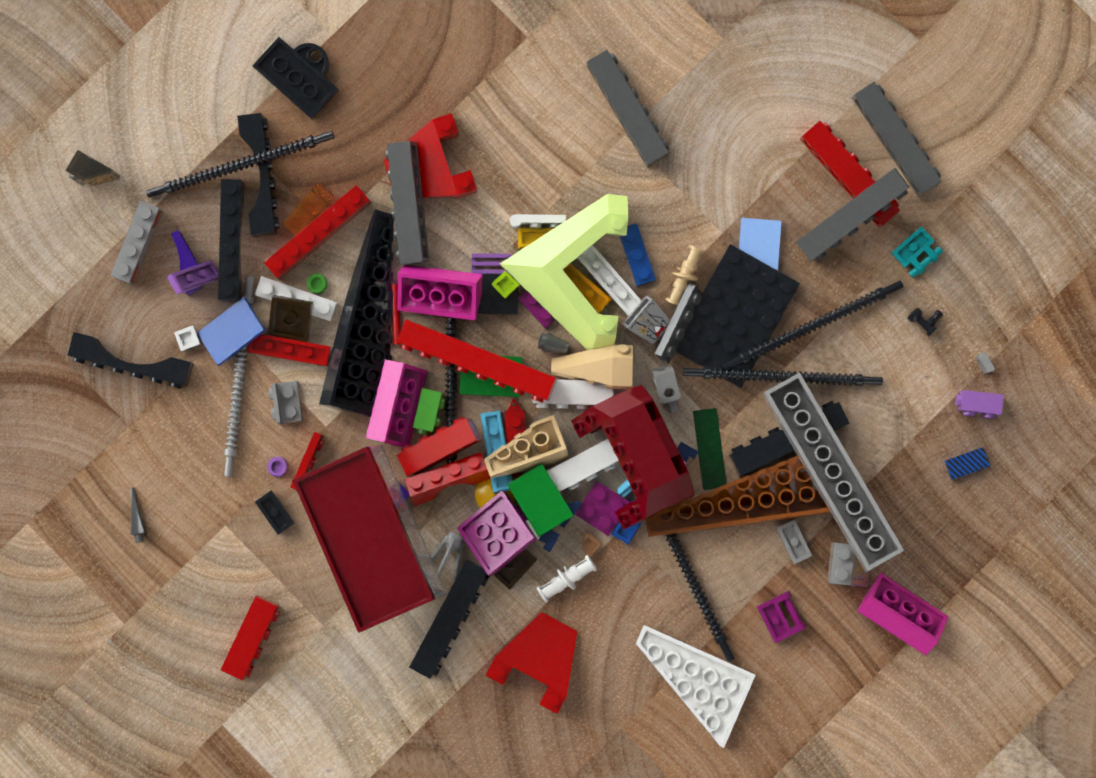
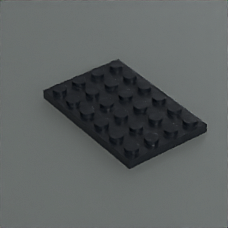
M730 244L704 289L701 302L695 305L693 318L688 323L684 337L680 340L676 352L703 368L711 367L713 369L716 367L719 370L720 367L722 368L721 364L738 357L741 352L745 351L747 353L748 349L753 350V347L758 348L759 344L763 345V342H768L800 283ZM755 357L754 361L750 360L745 365L742 363L733 369L739 368L740 371L743 368L745 371L748 369L752 370L758 358ZM728 378L726 381L742 388L746 379L742 381L739 378L737 381L736 378H733V380Z

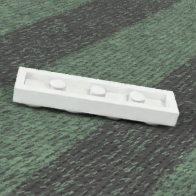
M592 245L577 257L623 312L629 316L639 305L641 299L599 251Z
M261 276L254 294L269 301L272 300L273 295L313 302L312 316L331 322L337 306V302Z

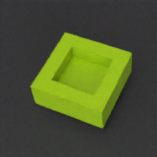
M506 270L491 284L504 299L520 286Z

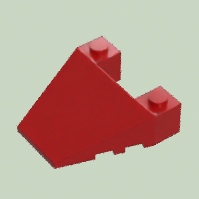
M452 113L432 119L407 140L417 142L423 198L459 199L478 193L471 170L451 176L440 143L459 136ZM385 158L383 162L388 174L390 169L389 161Z
M541 612L494 657L485 676L503 685L512 667L548 686L539 705L558 714L567 697L577 630Z

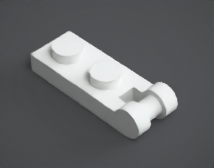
M515 214L510 217V225L515 229L521 225H530V228H542V225H550V228H556L566 221V215Z

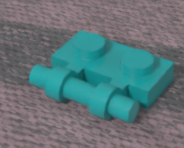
M921 226L890 254L903 268L908 264L913 266V269L908 274L914 279L918 274L921 275L925 272V268L929 264L935 263L939 259L938 256L943 253V250L939 246L934 250L929 247L935 240ZM924 252L927 256L919 263L916 257Z

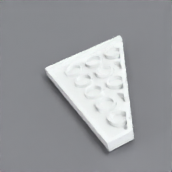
M643 625L636 645L719 746L724 748L756 675Z

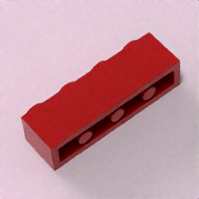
M460 417L453 421L454 424L448 428L443 426L437 429V434L431 437L427 435L418 440L419 443L414 446L410 444L401 449L402 452L397 454V457L406 476L418 475L482 441L473 420Z
M258 595L255 596L220 669L221 671L240 680L251 676L254 670L252 663L262 653L263 648L260 646L263 640L267 641L272 630L269 627L272 621H277L281 612L278 610L280 605Z

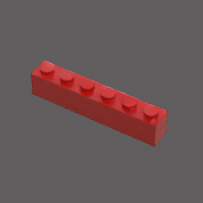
M818 121L800 140L854 199L875 183L871 178L873 175L866 167H861L857 156L852 152L849 153L844 148L846 145L839 137L835 138L831 133V127L827 123ZM895 199L890 202L892 206L883 213L879 210L873 214L876 218L872 221L879 229L900 211L898 208L899 204Z
M355 185L267 259L264 264L280 281L371 204L370 200Z

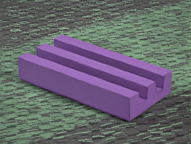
M472 254V273L502 274L505 270H476V266H501L500 263L502 262H476V259H508L512 254Z

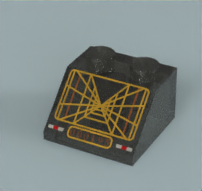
M79 150L76 151L65 170L70 174V179L83 187L85 184L91 187L118 180L120 177L111 168Z

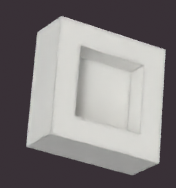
M193 325L174 332L182 352L201 345Z

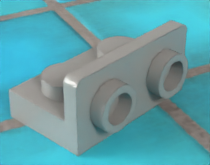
M298 382L271 383L272 388H269L270 401L273 400L274 408L271 409L272 419L276 420L277 424L303 421Z

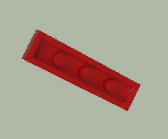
M261 334L249 344L247 352L327 367L331 347Z

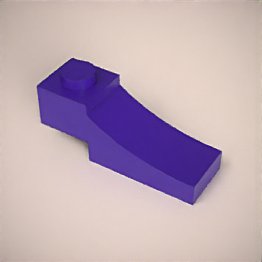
M179 230L171 233L179 254L180 271L198 265L182 233ZM200 286L185 293L190 296L203 289V287Z

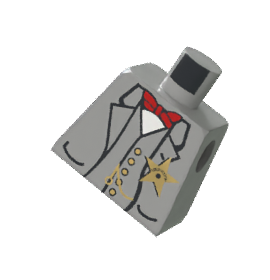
M646 295L622 325L654 344L658 339L662 340L670 320L657 303Z

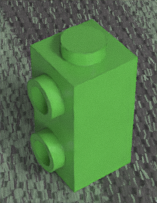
M422 388L413 428L417 429L416 433L428 435L429 432L434 433V429L439 428L441 418L437 416L439 409L443 410L445 398L442 397L443 393Z

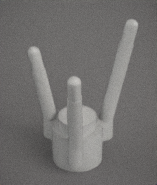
M449 531L448 536L444 535L442 542L430 557L429 562H432L444 545L448 548L437 571V576L441 575L451 551L456 552L458 548L453 576L455 579L457 578L462 550L465 546L462 543L464 539L462 536Z

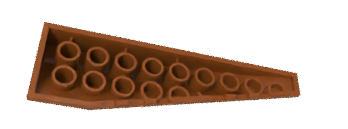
M795 456L666 508L646 519L648 537L818 516L831 514L799 457Z

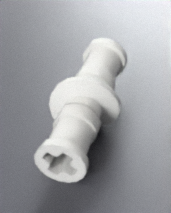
M586 555L584 560L576 565H572L569 569L564 566L565 572L557 569L559 576L552 578L545 585L537 587L540 596L546 603L549 601V598L562 592L568 586L573 590L576 589V581L581 580L591 571H597L589 555Z

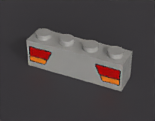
M140 201L110 276L134 285L163 211L160 208Z

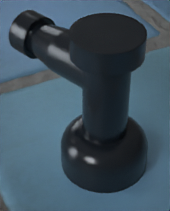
M917 307L907 319L910 322L916 321L929 337L937 329L934 324L943 314L941 311L936 310L926 321L921 316L922 310Z

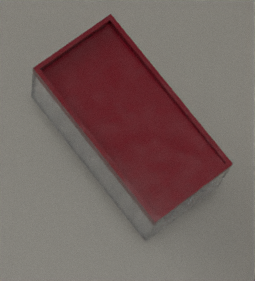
M382 445L364 447L292 480L358 633L447 594L440 577L437 576L435 565Z

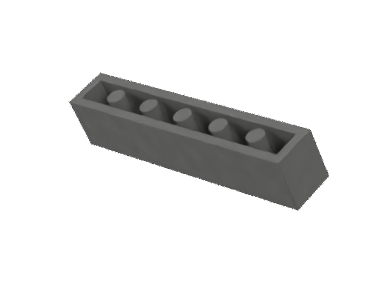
M606 50L588 60L586 66L646 167H649L668 156V149L670 148L664 138L660 139L657 134L659 129L655 122H650L647 115H649V112L645 105L639 104L637 100L639 96L634 87H629L627 83L629 79L623 70L620 71L617 67V58L613 53L610 54Z
M872 82L854 94L852 100L919 197L941 182V174L936 167L933 168L931 166L927 153L924 150H920L917 138L913 134L910 135L906 129L908 126L904 119L897 116L894 104L891 101H887L884 96L885 91L881 85H876L875 82Z
M405 141L387 144L386 158L389 161L390 167L388 177L392 186L390 197L394 204L392 216L396 223L394 235L398 242L397 259L400 261V265L430 262L417 142Z
M894 168L796 243L810 261L813 259L819 261L827 255L825 250L829 247L835 249L843 243L841 238L845 235L851 237L859 231L857 226L863 222L867 225L876 218L873 214L879 210L883 213L892 206L890 202L893 199L897 198L900 200L907 195V189L910 186L897 169Z

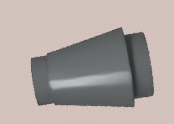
M548 332L547 334L542 333L538 342V349H542V352L566 354L569 342Z

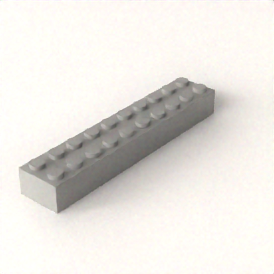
M800 372L765 391L763 394L765 401L864 571L867 573L902 553L904 549Z

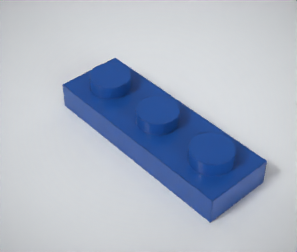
M637 223L627 226V235L619 237L636 287L656 281Z

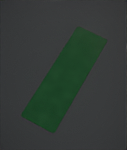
M717 409L693 411L702 486L704 490L718 488L727 483Z

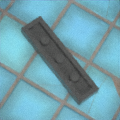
M688 284L655 352V355L664 363L669 364L675 356L676 348L684 337L688 323L693 318L694 307L701 302L702 292L696 285Z

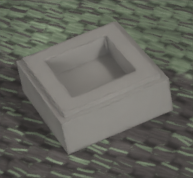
M986 352L976 356L975 359L984 374L995 370Z

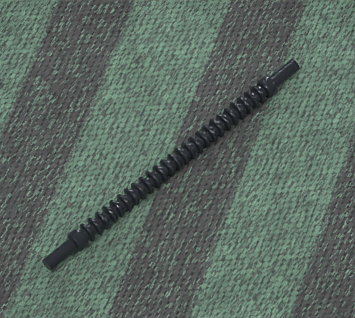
M333 131L317 136L310 135L306 139L301 138V141L296 140L295 143L291 141L290 145L285 143V146L274 147V150L269 148L268 152L264 150L263 153L258 152V155L254 153L252 157L250 155L247 158L242 157V160L237 159V162L232 160L231 164L227 162L226 165L221 164V167L217 165L215 169L211 167L210 170L205 169V172L200 171L199 174L195 172L194 175L190 174L189 177L184 176V179L179 177L178 181L177 179H174L173 182L167 181L162 186L146 190L148 198L166 192L171 194L175 190L179 191L180 188L185 189V186L189 188L191 184L195 186L196 183L200 184L201 181L205 183L206 179L211 181L212 178L216 179L217 176L222 177V174L226 176L227 173L232 174L233 171L237 172L238 169L242 171L244 167L248 169L249 166L253 167L254 164L258 166L259 162L264 164V161L275 160V157L280 159L281 155L285 157L286 154L291 155V152L295 154L297 150L301 152L302 149L307 150V147L310 149L314 148L316 144L335 139Z
M900 280L885 288L879 287L875 292L871 291L870 295L865 294V297L861 296L860 300L856 298L855 302L850 301V304L846 303L845 307L835 308L834 312L831 310L830 314L820 315L819 319L814 318V321L810 320L809 324L805 322L804 326L799 325V328L795 327L794 331L789 330V333L784 332L783 336H778L779 338L774 337L773 341L769 339L768 343L763 342V345L759 344L758 348L748 349L747 353L745 351L741 352L738 357L721 364L722 369L726 371L742 363L744 365L748 364L750 360L754 361L755 357L760 358L761 354L764 356L765 352L770 353V350L775 351L776 347H781L780 345L785 346L786 342L790 344L791 340L796 341V338L800 339L801 335L811 334L812 330L815 332L816 328L821 329L822 325L826 327L827 323L832 324V321L836 322L837 318L841 320L842 316L847 317V314L851 315L852 311L862 310L863 306L866 308L867 304L872 305L873 301L877 303L878 299L881 301L886 298V295L903 288V283Z
M445 317L448 319L445 321L447 324L445 335L455 338V335H457L455 324L458 322L455 321V318ZM451 363L449 367H445L447 373H445L447 375L445 379L447 381V384H445V387H447V390H445L447 396H445L447 398L445 402L447 404V407H445V410H447V413H445L447 424L445 426L447 428L454 424L453 421L456 420L455 416L457 415L455 413V410H457V407H455V404H457L455 398H457L455 396L457 392L455 390V387H457V384H455V381H457L455 370L457 367ZM457 454L446 459L447 464L457 460Z
M704 367L703 369L683 368V376L703 377V379H711L713 377L714 380L718 377L719 380L722 378L725 380L736 378L738 381L741 378L742 381L745 379L747 381L751 379L756 381L758 379L761 382L764 379L765 382L768 380L770 382H773V380L776 382L781 380L783 382L798 374L796 371H793V373L787 371L785 373L784 370L781 373L779 370L768 372L767 369L764 372L761 369L757 372L756 369L745 371L744 368L742 371L739 368L724 371L721 367L719 370L716 367L713 369L711 367ZM799 371L806 383L809 381L810 384L821 382L823 385L826 382L827 385L830 383L841 385L843 383L845 386L849 383L850 386L852 384L862 386V384L882 385L883 383L882 377H869L862 374H855L853 376L851 373L848 376L847 373L844 375L833 373L831 375L828 372L825 375L824 372L821 374L819 372L815 374L810 372L808 374L807 371L802 374Z
M676 534L663 535L667 537L666 541L670 543L668 546L672 547L671 552L674 551L675 553L673 556L677 557L676 562L680 563L678 567H681V572L685 573L683 577L687 578L686 583L690 584L689 588H692L691 593L695 594L694 599L697 598L698 601L696 603L700 604L699 609L703 610L701 614H704V619L708 620L706 624L710 625L709 630L713 631L712 635H715L714 640L716 644L720 645L727 662L734 660L735 658L726 642L727 636L725 633H722L723 629L719 628L721 624L717 623L718 618L714 617L715 613L711 611L713 608L709 607L710 602L707 603L706 600L708 598L704 597L705 592L701 591L703 587H699L700 582L696 581L695 571L691 570L692 566L688 564L690 561L686 560L687 555L684 556L683 553L685 551L681 550L682 545L678 544L680 540H676Z

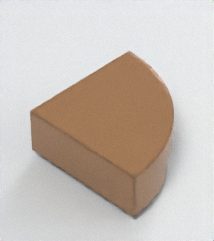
M586 532L583 538V550L586 555L592 558L603 544L589 532Z

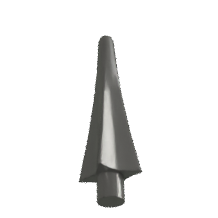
M132 487L130 488V535L135 536L136 543L144 542L143 534H147L138 507L135 489Z

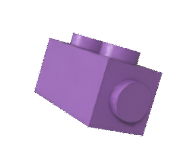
M962 390L956 395L955 406H958V411L963 412L964 416L975 417V413L983 414V418L995 419V416L1002 415L1004 395Z

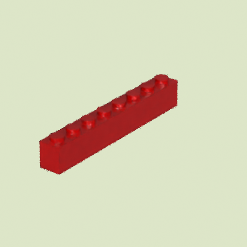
M406 319L397 339V342L401 344L400 348L410 352L413 349L420 351L419 355L428 359L431 356L439 359L438 363L448 367L450 363L457 366L456 370L466 374H468V371L476 373V378L484 381L490 378L495 380L494 384L499 387L505 388L508 385L514 388L513 392L523 396L526 392L533 395L531 399L541 403L544 400H550L557 382V378Z

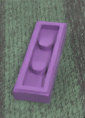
M209 260L172 273L167 278L176 294H180L218 280L219 272L213 261Z

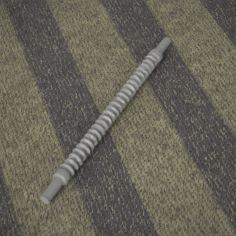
M246 276L245 292L242 298H246L249 304L252 305L254 304V298L252 297L254 277ZM247 346L237 353L238 356L235 357L237 363H234L236 374L233 375L235 377V380L232 381L234 383V386H232L234 391L231 392L233 397L230 398L233 402L230 403L232 409H229L231 414L228 416L231 419L228 420L230 426H227L229 428V432H227L229 437L226 438L228 443L225 444L227 448L224 451L226 456L224 476L232 477L234 457L237 456L235 447L238 446L236 444V441H238L236 436L239 435L237 430L240 429L238 427V424H240L238 418H241L239 412H242L239 408L242 407L240 401H243L241 390L244 389L242 384L245 383L243 381V378H245L243 373L246 372L244 367L247 366L245 364V361H247L245 356L248 355L246 353V350H248Z

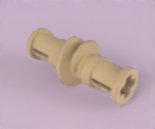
M691 245L688 247L690 249L685 260H683L682 267H677L680 272L672 273L677 279L672 285L673 288L669 297L665 299L677 306L688 284L691 281H698L694 273L697 271L702 255L706 253Z

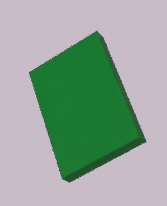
M502 356L522 364V357ZM468 371V374L461 372V395L520 397V394L513 392V387L506 385L505 388L495 385V380L490 378L484 381L476 378V373Z
M543 464L507 484L538 537L574 516Z

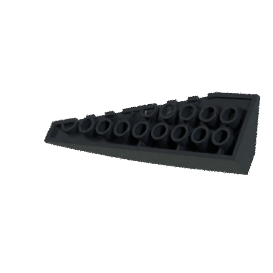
M375 209L343 306L319 405L367 417L372 415L385 359L392 361V355H390V343H392L390 330L393 315V291H391L393 272H391V260H393L394 219L392 214Z

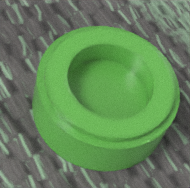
M319 273L312 274L307 279V287L312 293L321 294L327 288V280Z

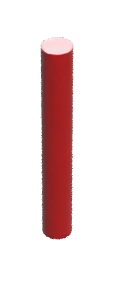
M392 284L393 345H401L397 342L401 331L400 311L397 310L398 284Z

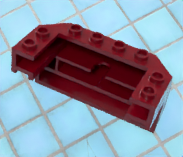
M643 385L608 398L571 420L579 438H583L590 432L593 434L602 428L604 429V433L631 485V489L637 499L615 511L623 530L639 524L660 511L690 499L695 495L689 471L653 398Z

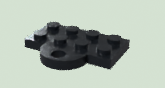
M278 37L252 65L256 71L311 120L339 91L338 88L325 78L329 70V59L326 52L320 46L313 43H304L293 49ZM312 52H320L321 58L318 61H312L310 59Z

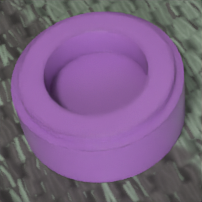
M282 457L270 459L267 465L268 472L275 477L285 475L288 471L287 461Z

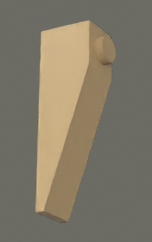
M609 345L552 358L551 374L572 380L577 378L585 379L587 383L593 385L595 382L605 384V388L631 389L633 345Z
M554 415L535 421L522 434H517L510 443L501 446L486 457L484 462L490 478L529 471L540 464L548 467L568 460L567 448Z

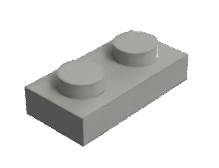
M795 519L776 528L793 565L812 556Z

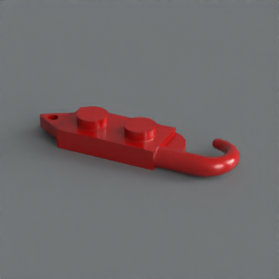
M515 399L512 400L507 412H504L507 444L514 440L517 434H522L526 431L525 411H522ZM514 473L511 475L517 479L525 473Z

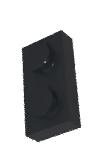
M272 490L255 501L277 535L295 524Z

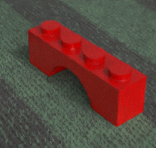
M479 452L404 480L414 506L434 500L437 493L449 486L456 484H469L472 486L491 478L482 453Z

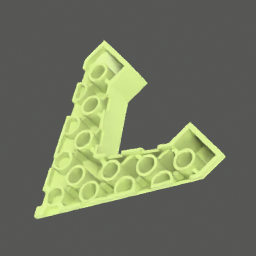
M606 194L500 263L586 350L614 345L617 335L618 316L598 314L562 269L605 234L615 236L627 235V196Z

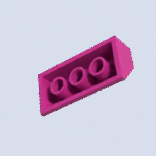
M404 265L398 272L397 310L476 320L482 295L483 274Z
M385 359L367 429V439L399 447L410 445L418 403L428 373L427 370Z
M881 572L864 596L858 612L924 655H927L939 642L949 617Z

